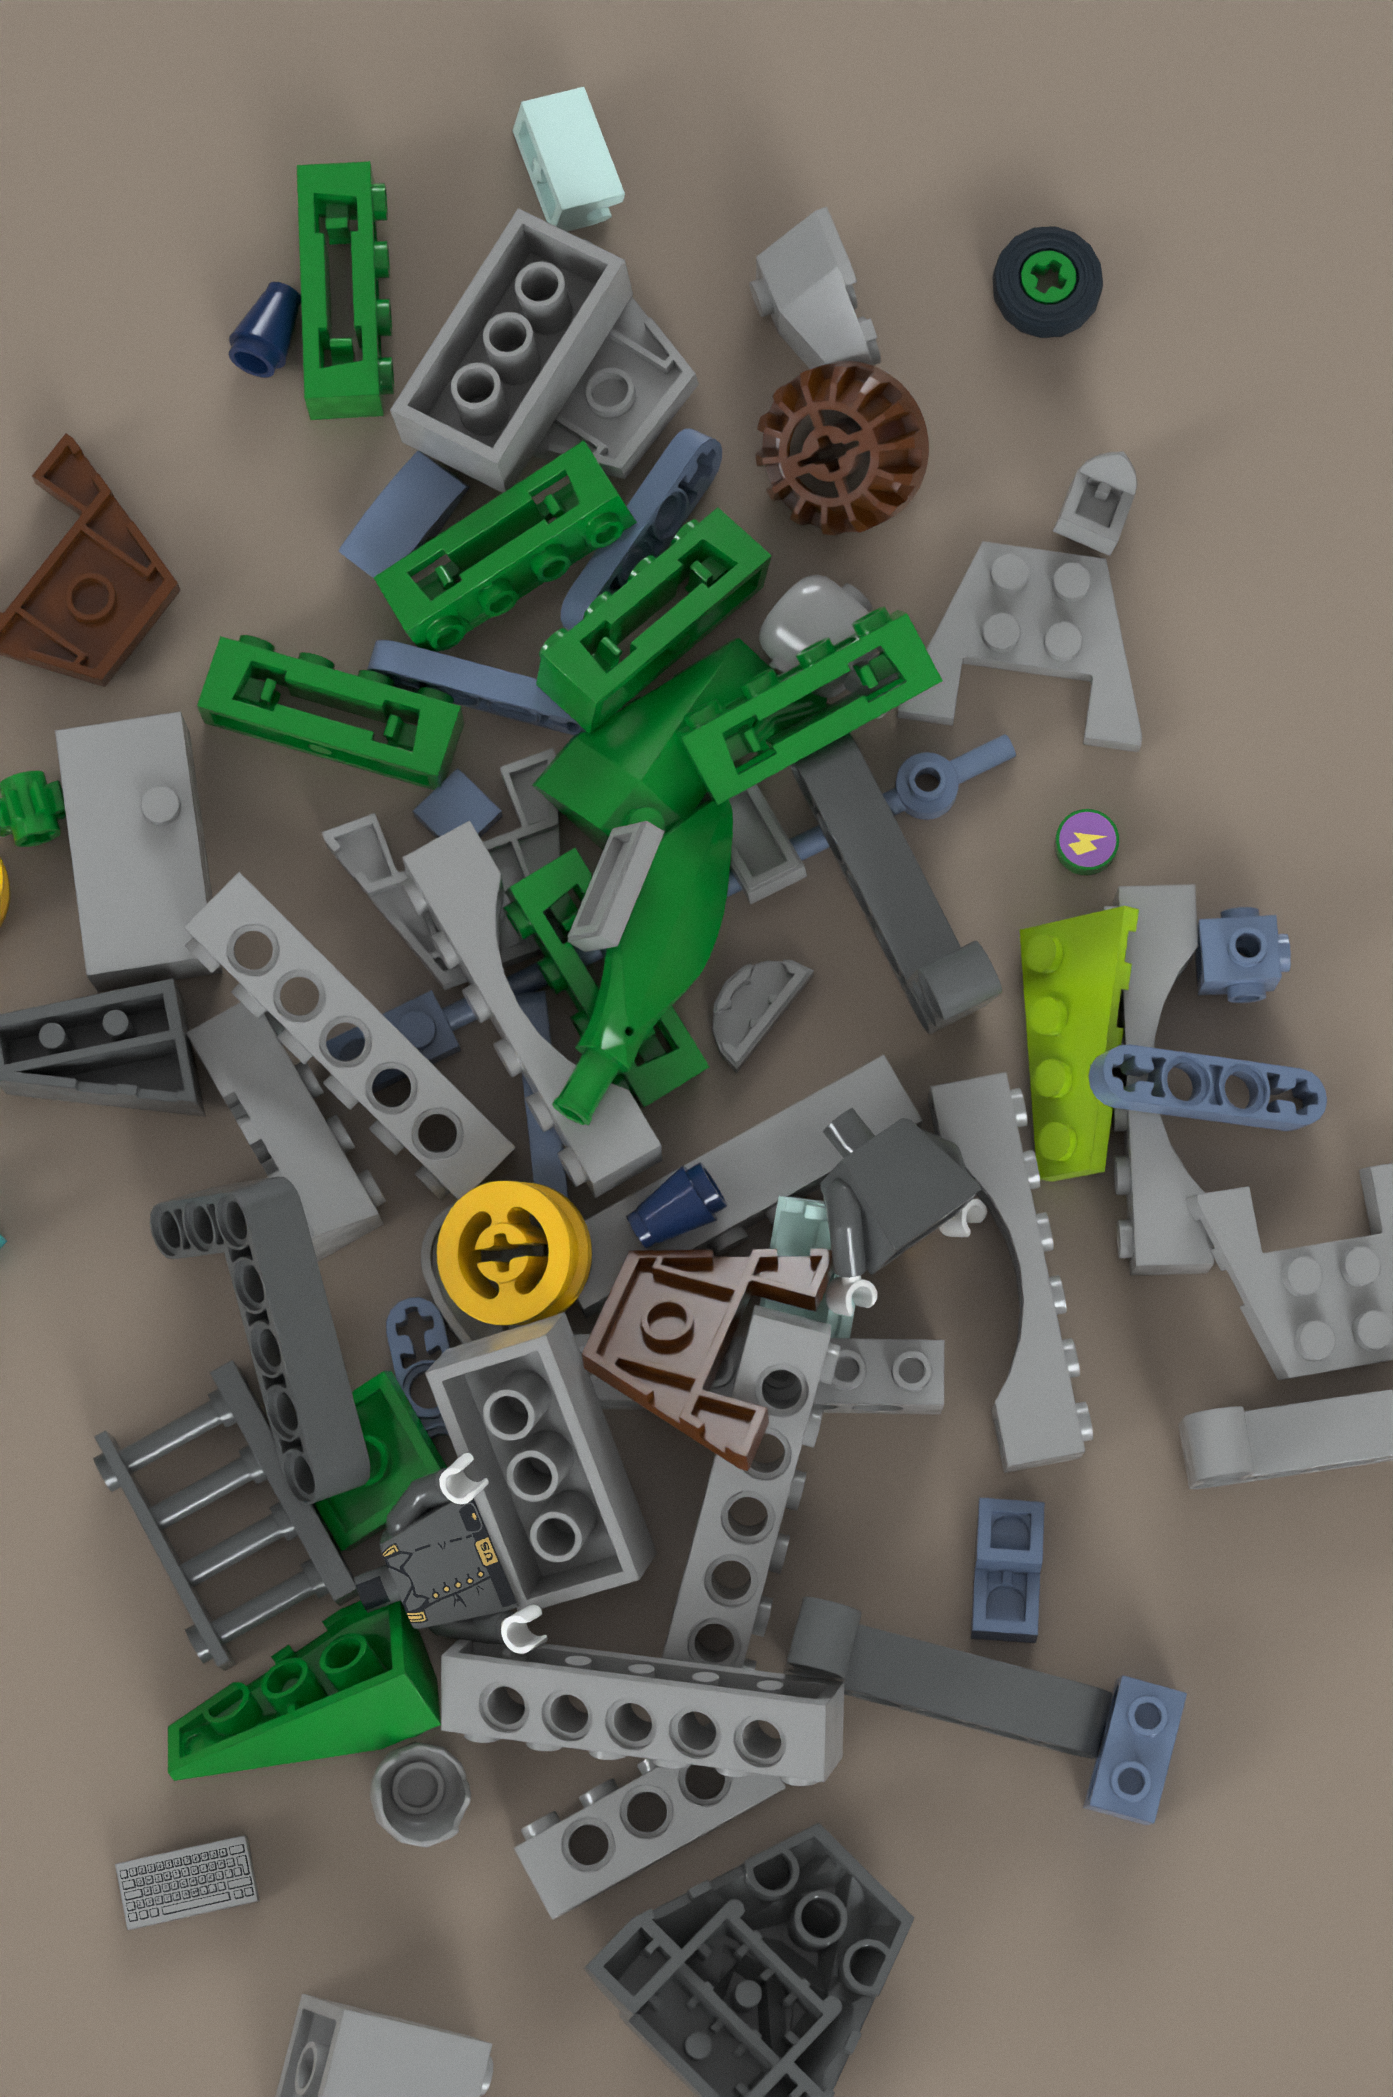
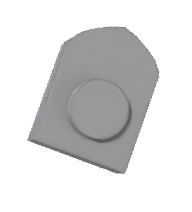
M1124 451L1097 455L1087 460L1078 469L1070 484L1053 532L1106 555H1111L1118 543L1138 485L1135 469Z

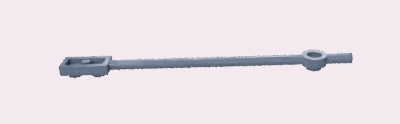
M1004 734L951 761H948L941 755L929 752L913 755L899 768L895 788L883 793V796L894 816L905 811L910 816L918 819L930 820L938 818L947 813L953 806L959 784L1016 757L1015 749L1009 737ZM923 774H930L938 780L939 786L933 791L926 792L918 788L915 780ZM819 825L789 839L801 861L830 848ZM731 870L727 897L742 890ZM572 945L585 967L604 958L600 950L584 952ZM536 963L506 977L514 994L535 992L548 985ZM432 990L382 1014L432 1064L460 1052L461 1048L453 1031L477 1020L465 997L441 1009ZM355 1027L326 1041L331 1055L345 1061L356 1058L362 1052L365 1044L363 1032L359 1027ZM393 1068L381 1071L373 1081V1094L406 1078L407 1075Z

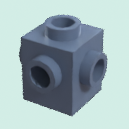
M1238 907L1222 911L1220 913L1221 918L1199 919L1197 924L1198 948L1194 955L1198 996L1227 994L1228 1001L1233 1003L1260 1001L1266 998V992L1275 990L1282 978L1281 972L1290 971L1291 951L1289 937L1287 933L1278 934L1276 915L1259 916V909Z

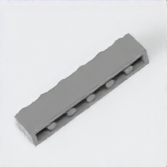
M885 1055L880 1056L684 1165L687 1169H690L701 1162L720 1189L728 1207L715 1214L717 1221L661 1243H655L647 1249L643 1246L630 1226L626 1215L636 1210L638 1205L677 1170L585 1220L592 1244V1261L587 1282L576 1299L585 1318L597 1312L601 1313L629 1250L711 1249L717 1257L745 1242L749 1238L745 1230L765 1218H768L770 1224L774 1225L779 1196L803 1198L821 1188V1182L844 1159L822 1131L833 1120L850 1108L856 1111L875 1136L901 1118L910 1119L921 1128L923 1120Z

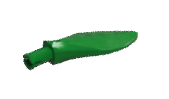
M712 799L703 803L663 835L618 946L607 948L602 981L593 1014L575 1047L583 1055L559 1096L552 1103V1106L560 1114L578 1124L589 1125L591 1123L594 1112L617 1073H627L631 1070L637 1052L651 1029L700 976L712 954L724 916L729 884L733 839V811L729 800L719 805Z

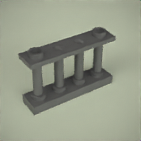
M233 1360L210 1372L218 1389L208 1394L210 1401L122 1450L116 1439L105 1430L94 1437L103 1453L93 1458L109 1490L113 1492L120 1487L122 1488L189 1612L194 1624L186 1628L185 1632L203 1664L214 1659L216 1665L225 1671L236 1665L226 1645L228 1642L315 1593L319 1599L330 1593L334 1602L339 1606L359 1596L354 1576L314 1503L307 1506L300 1504L288 1490L269 1421L241 1369ZM222 1423L226 1428L235 1423L238 1424L249 1444L239 1450L240 1458L151 1506L134 1472ZM268 1479L280 1501L269 1507L272 1514L184 1563L181 1562L164 1529L252 1480L258 1485ZM284 1536L288 1542L299 1536L311 1558L300 1564L303 1571L213 1621L195 1586Z

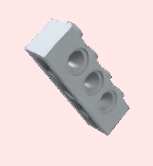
M713 1721L703 1726L709 1730H716ZM646 1758L637 1764L642 1776L619 1788L614 1778L581 1795L579 1799L584 1809L561 1821L556 1811H553L521 1829L526 1841L514 1847V1850L550 1917L555 1920L786 1789V1786L781 1777L758 1773L746 1777L725 1776L724 1787L717 1796L710 1799H700L692 1795L686 1786V1775L693 1766L692 1764L683 1768H663L655 1765L652 1759ZM645 1793L659 1796L667 1808L664 1823L652 1832H642L635 1829L628 1817V1809L631 1802L637 1796ZM585 1826H596L602 1829L608 1839V1851L605 1857L593 1865L579 1863L571 1853L570 1844L573 1835L577 1830Z

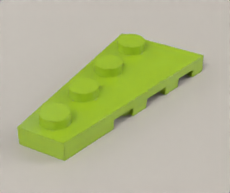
M1120 906L1019 930L1035 1156L1040 1180L1053 1182L1105 1172L1113 1107L1104 1105L1095 1097L1090 1088L1088 1075L1090 1066L1097 1056L1122 1043L1123 1028L1116 1027L1121 990H1129L1132 964L1125 962L1128 933L1136 932L1139 909Z

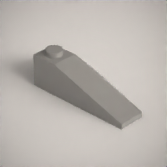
M827 206L818 209L756 256V280L749 282L755 306L761 317L771 315L778 334L809 369L837 361H856L872 366L881 363L880 352L876 342L878 337L871 318L866 319L864 316L857 318L855 313L858 305L852 284L856 283L857 279Z

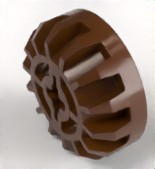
M837 361L800 373L792 381L778 388L772 395L774 402L769 412L760 417L757 430L763 433L762 449L755 453L757 467L766 468L771 485L766 489L772 501L782 500L792 511L790 516L792 521L800 526L812 524L821 528L822 534L835 536L844 532L860 533L891 519L901 512L913 499L926 473L929 457V440L927 427L919 406L910 392L896 378L882 369L866 363ZM821 410H836L850 417L826 424ZM810 415L815 430L810 432L805 439L802 452L790 456L793 433L798 424L806 416ZM853 441L859 442V446L847 450L845 455L835 457L833 454L825 458L819 457V453L832 449L831 445L841 442L843 445ZM869 465L865 478L851 492L846 477L861 471ZM810 473L819 480L826 482L834 481L839 496L818 494L803 484L798 476Z

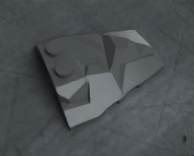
M817 1823L752 1856L740 1866L710 1881L706 1880L688 1889L687 1893L654 1910L651 1908L633 1917L584 1969L599 1990L620 2010L619 2016L623 2022L697 2097H833L835 2094L833 2090L849 2055L853 2054L862 2035L860 2033L875 1998L880 1995L915 1917L820 1823Z

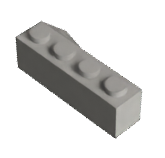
M240 1002L186 1032L235 1117L237 1124L264 1168L268 1178L285 1177L298 1191L317 1262L384 1225L376 1208L386 1203V1200L368 1169L356 1175L344 1154L355 1148L337 1114L325 1120L313 1100L324 1092L307 1062L305 1064L300 1062L294 1066L283 1047V1043L277 1038L285 1027L268 1010L258 1019Z

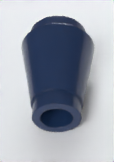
M281 282L269 283L265 292L262 293L229 336L231 348L228 355L238 368L253 376L268 378L273 376L276 369L282 368L286 364L299 311L298 308L301 304V295L294 288Z
M699 1162L690 1169L682 1165L659 1188L638 1205L636 1210L626 1215L634 1233L647 1249L655 1243H661L717 1221L715 1214L728 1207L710 1173Z

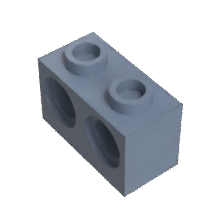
M1124 1675L1116 1679L1098 1757L1095 1759L1083 1808L1146 1826L1155 1823L1187 1693Z

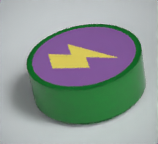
M1081 809L1066 816L1059 825L1055 837V852L1059 861L1066 869L1079 875H1094L1105 870L1113 862L1119 847V833L1116 825L1106 814L1094 809Z

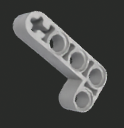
M1393 1389L1244 1411L1242 1406H1234L1186 1415L1179 1422L1178 1427L1189 1489L1211 1488L1393 1461Z

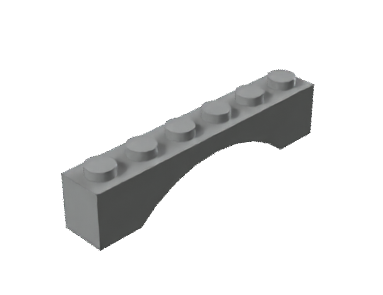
M468 821L402 857L408 878L400 882V886L417 916L427 911L439 930V932L431 936L436 950L449 970L459 965L470 985L462 989L468 1005L480 1023L491 1019L502 1038L493 1044L495 1050L512 1078L520 1073L525 1077L533 1091V1094L525 1098L526 1103L542 1131L545 1132L554 1127L565 1149L559 1151L557 1155L575 1187L586 1182L593 1196L597 1198L663 1160L662 1146L629 1090L611 1084L594 1112L589 1125H581L566 1118L552 1106L554 1099L559 1096L576 1065L567 1060L539 1034L520 1008L504 974L500 956L499 927L505 893L502 875L472 823Z
M1195 884L1118 886L1113 906L1103 907V910L1120 906L1139 909L1136 932H1129L1125 962L1131 963L1132 967L1129 990H1121L1118 1025L1119 1028H1123L1121 1045L1131 1044L1154 1048L1155 1035L1163 1005L1172 986L1190 964L1198 948ZM1121 1065L1114 1067L1112 1069H1120ZM1121 1071L1123 1088L1137 1081H1147L1148 1073L1137 1077L1125 1075ZM1113 1108L1112 1130L1113 1132L1123 1131L1125 1155L1115 1156L1114 1158L1116 1195H1126L1127 1220L1117 1221L1118 1257L1129 1258L1130 1276L1207 1274L1214 1265V1257L1210 1251L1213 1248V1243L1201 1220L1195 1221L1192 1217L1186 1201V1197L1205 1192L1188 1174L1170 1144L1160 1114Z
M1006 1072L930 1086L928 1104L934 1133L955 1143L959 1147L967 1173L982 1188L977 1196L988 1208L1005 1239L1016 1274L1020 1310L1017 1344L1006 1382L991 1409L1004 1473L1080 1459L1085 1453L1084 1441L1093 1440V1430L1086 1402L1075 1403L1070 1378L1080 1376L1079 1362L1073 1339L1062 1340L1057 1315L1067 1312L1066 1300L1060 1276L1049 1277L1044 1252L1053 1250V1238L1047 1213L1036 1214L1031 1189L1040 1188V1176L1034 1151L1023 1152L1018 1127L1027 1126V1114L1022 1091L1020 1088L1010 1090Z

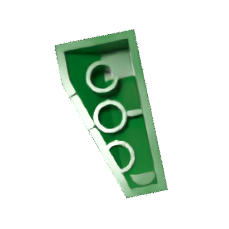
M734 638L678 672L671 680L643 697H637L624 705L622 710L613 714L591 734L583 730L573 736L532 786L602 850H604L611 830L617 827L648 821L665 831V834L693 811L707 792L675 733L687 726L683 717L711 700L717 699L722 707L744 695L739 687L742 683L765 670L771 669V667L740 638ZM750 717L723 732L724 739L738 732V729L746 724L751 728L756 719Z
M361 1600L341 1608L322 1621L327 1629L326 1632L294 1652L289 1644L271 1656L275 1665L247 1686L241 1682H232L169 1725L168 1774L171 1778L177 1781L381 1750L441 1725L437 1677L419 1629H414L411 1625L402 1601L395 1602L370 1613L365 1610Z

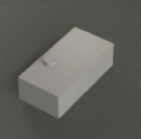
M518 208L390 409L402 443L502 493L513 487L633 295L625 260Z
M181 711L55 730L86 974L97 992L133 987L172 978L179 980L223 973L222 965L211 973L185 947L193 936L184 926L213 897L191 736Z
M565 1312L446 1349L425 1374L457 1457L459 1458L464 1453H470L474 1457V1460L463 1469L465 1475L474 1482H480L484 1478H487L489 1484L474 1497V1500L518 1603L517 1611L533 1604L538 1605L541 1609L640 1580L656 1556L657 1551L588 1371L584 1369L582 1355Z

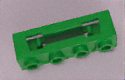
M370 161L297 165L304 398L310 420L384 416L383 395L394 394L392 357H382L381 337L392 336L390 299H380L379 279L390 278L388 241H377V221L388 220L386 184H375ZM319 217L325 218L330 245L351 244L354 328L359 348H362L363 360L356 361L352 337L332 338L329 253L324 233H320ZM350 220H358V231L350 230ZM324 350L331 351L332 366L325 367Z
M583 440L373 578L403 629L416 646L434 652L444 651L457 645L465 634L491 617L508 612L513 608L517 600L543 583L554 581L563 576L571 565L597 548H603L614 543L622 535L623 531L637 522ZM568 475L569 484L554 494L550 493L541 503L536 505L532 497ZM556 517V519H555L554 521H552L551 523H549V520H551L552 518ZM445 554L451 560L447 564L435 568L434 572L417 583L411 578ZM460 578L462 579V581H460L459 583H454Z
M718 507L701 522L696 519L690 520L676 533L672 539L671 546L657 558L649 555L642 559L632 570L624 586L613 595L609 591L600 594L585 611L583 620L569 631L565 628L557 630L546 640L539 651L541 660L536 685L584 730L591 734L764 587L772 555ZM689 576L688 584L685 587L689 594L634 639L630 645V655L618 664L623 651L617 645L676 596L678 585Z
M885 606L880 607L853 622L851 625L856 633L833 645L830 638L827 637L798 652L795 656L800 664L777 676L774 669L771 668L748 679L739 686L744 695L721 707L718 700L714 699L687 713L683 717L687 726L675 733L710 798L719 805L942 682L940 674L906 612L896 610L889 614ZM877 648L880 653L867 661H860L853 665L862 685H867L871 689L879 685V681L894 673L898 677L865 696L858 694L857 691L852 692L765 740L769 749L736 767L734 766L733 762L749 753L761 750L763 746L753 727L750 728L748 724L738 729V732L725 739L723 732L750 717L761 721L851 671L848 663Z
M240 635L238 641L220 636L197 703V708L205 724L430 790H435L438 786L441 787L442 782L447 778L465 724L461 706L453 704L454 698L452 696L428 687H420L417 693L394 687L395 682L391 678L370 670H359L357 676L335 670V664L332 661L312 653L301 652L298 659L274 652V645L254 636ZM276 684L288 687L290 695L293 697L386 723L383 736L387 738L388 743L383 744L374 741L375 734L372 731L278 704L281 693L276 690Z
M573 848L509 887L505 894L511 903L504 906L503 910L510 924L522 940L529 936L533 937L544 955V958L537 961L536 964L545 981L556 995L564 990L568 994L578 1011L570 1016V1019L581 1037L593 1014L599 988L572 944L569 942L561 943L543 913L546 909H549L557 921L561 933L565 935L570 932L578 909L568 891L573 889L582 903L592 879L591 872L576 848ZM607 948L600 949L604 958H606ZM673 1006L655 1024L670 1047L671 1052H665L655 1036V1030L652 1028L637 1052L643 1064L637 1066L634 1061L629 1072L617 1073L611 1083L629 1090L640 1109L645 1108L709 1068L708 1063Z

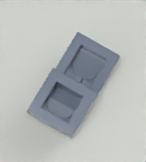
M417 451L375 499L338 552L371 577H375L421 547L428 537H436L470 486L430 456Z
M979 1498L971 1639L1036 1643L1039 1620L1040 1572L1043 1561L1045 1502Z

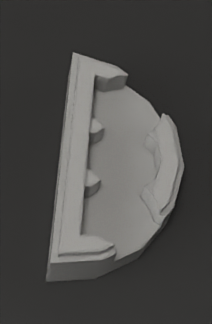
M767 960L755 965H745L725 981L714 1002L712 1033L720 1056L736 1074L813 977L814 970L793 960Z

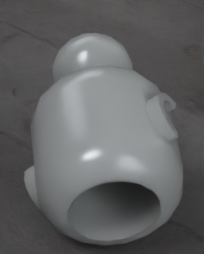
M810 575L792 586L775 604L761 626L759 641L762 649L773 660L769 665L784 673L800 664L795 655L811 644L829 637L833 645L855 634L856 632L851 624L870 613L873 608L869 600L851 584L845 583L841 588L826 576ZM875 648L848 663L851 671L811 693L824 698H831L848 689L851 693L857 691L858 694L865 696L898 677L894 673L879 681V685L871 689L867 685H862L853 665L874 657L878 651ZM888 712L877 717V719L884 717Z

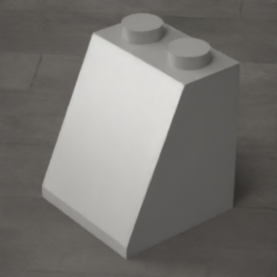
M302 1994L276 2097H480L488 2090L493 2075V2060L490 2056L492 2043L469 2035Z

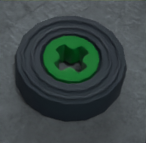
M1056 226L1035 227L1015 236L999 254L992 277L994 300L1004 319L1020 332L1039 338L1062 337L1079 329L1096 311L1103 289L1101 263L1091 245L1075 232ZM1049 269H1052L1054 273L1057 271L1059 275L1057 283L1063 287L1062 289L1052 286L1046 293L1037 290L1038 278L1035 276V273L1044 276L1048 273Z

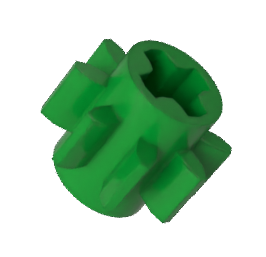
M26 771L9 776L0 782V793L2 796L0 798V837L12 834L16 846L31 847L49 842L61 834L58 820L65 819L66 813L60 781L57 780L47 784L44 772Z

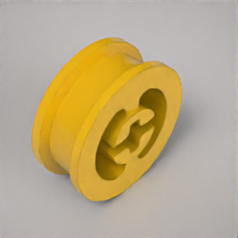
M494 1181L470 1190L450 1209L442 1224L437 1243L438 1270L441 1281L450 1298L469 1316L493 1325H526L565 1312L582 1292L590 1273L592 1261L590 1234L579 1210L559 1191L537 1183ZM530 1213L538 1220L543 1230L530 1223ZM548 1244V1257L523 1256L515 1257L510 1262H481V1250L505 1251L516 1249L519 1245L540 1246ZM487 1278L497 1282L499 1293L492 1287Z

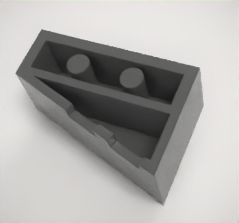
M173 978L0 1014V1087L7 1095L206 1117L193 1046L186 1034L189 1031L184 999Z

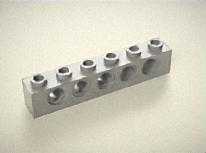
M240 872L184 926L193 936L185 947L211 973L222 965L239 982L231 991L232 994L258 1019L268 1010L285 1027L277 1038L303 1064L314 1056L331 1073L323 1084L349 1110L360 1102L377 1119L369 1127L370 1131L390 1151L397 1155L406 1147L423 1164L414 1174L441 1201L450 1192L459 1200L467 1192L476 1188L516 1148ZM251 931L265 934L270 939L273 947V954L268 964L256 970L243 967L235 956L236 942L243 934ZM294 977L308 978L318 989V1004L308 1014H292L284 1008L281 1002L282 987L288 980ZM351 1023L359 1027L363 1032L365 1039L364 1048L352 1060H339L328 1051L326 1038L329 1031L337 1024ZM391 1068L404 1072L410 1081V1092L407 1098L402 1103L394 1106L380 1103L374 1097L372 1091L375 1077L381 1071ZM434 1114L449 1117L453 1121L456 1131L451 1145L440 1151L425 1148L420 1143L418 1137V1130L422 1121Z
M754 1305L730 1398L768 1408L769 1424L765 1434L777 1437L784 1446V1452L780 1458L770 1463H761L753 1459L749 1471L739 1469L715 1454L661 1658L755 1670L757 1661L745 1657L751 1634L764 1637L773 1598L762 1596L768 1571L780 1574L785 1560L790 1535L779 1533L784 1510L787 1508L797 1511L807 1475V1472L795 1470L801 1446L805 1445L814 1448L824 1411V1409L812 1406L818 1382L831 1384L841 1346L829 1343L831 1337L830 1324ZM787 1370L798 1377L801 1388L794 1397L787 1400H778L771 1397L765 1391L763 1386L764 1379L773 1371ZM752 1497L764 1504L767 1515L760 1523L746 1526L738 1523L732 1517L730 1507L740 1498ZM731 1560L740 1562L748 1569L751 1577L741 1587H724L715 1579L713 1574L714 1569L720 1563ZM720 1624L732 1633L734 1640L727 1648L714 1651L705 1648L699 1642L697 1633L706 1625Z
M573 1334L582 1355L590 1334ZM746 1337L732 1338L709 1392L726 1397L731 1396ZM830 1338L829 1343L841 1346L831 1384L818 1382L813 1407L824 1409L823 1413L941 1414L944 1407L945 1340ZM776 1370L764 1379L763 1386L771 1397L778 1400H787L799 1392L801 1383L792 1372ZM588 1372L602 1409L647 1410Z
M458 1639L441 1655V1731L463 1733L467 1740L473 1742L489 1743L500 1739L526 1742L529 1748L537 1751H555L563 1747L589 1750L591 1756L603 1760H616L626 1756L652 1759V1762L659 1767L671 1769L683 1768L690 1764L716 1768L718 1773L728 1777H746L754 1773L780 1776L784 1783L794 1786H809L818 1782H825L843 1758V1681L543 1643L527 1653L519 1654L510 1650L506 1644H485ZM506 1687L516 1690L523 1698L525 1705L518 1704L512 1700L507 1693ZM568 1695L580 1699L586 1706L588 1714L575 1709L570 1703ZM631 1703L643 1707L650 1715L652 1722L640 1719L632 1710ZM694 1712L707 1715L713 1721L716 1730H709L703 1727L697 1721ZM758 1720L771 1723L778 1730L781 1739H775L766 1735L760 1728Z

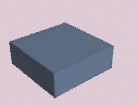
M458 768L442 782L441 787L438 786L413 810L414 817L436 838L468 821L472 823L481 838L503 817L502 810Z

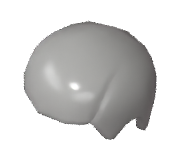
M416 1741L395 1749L385 1756L375 1771L369 1794L376 1822L396 1841L426 1848L448 1840L459 1832L460 1822L471 1801L470 1785L466 1780V1773L462 1763L444 1747Z

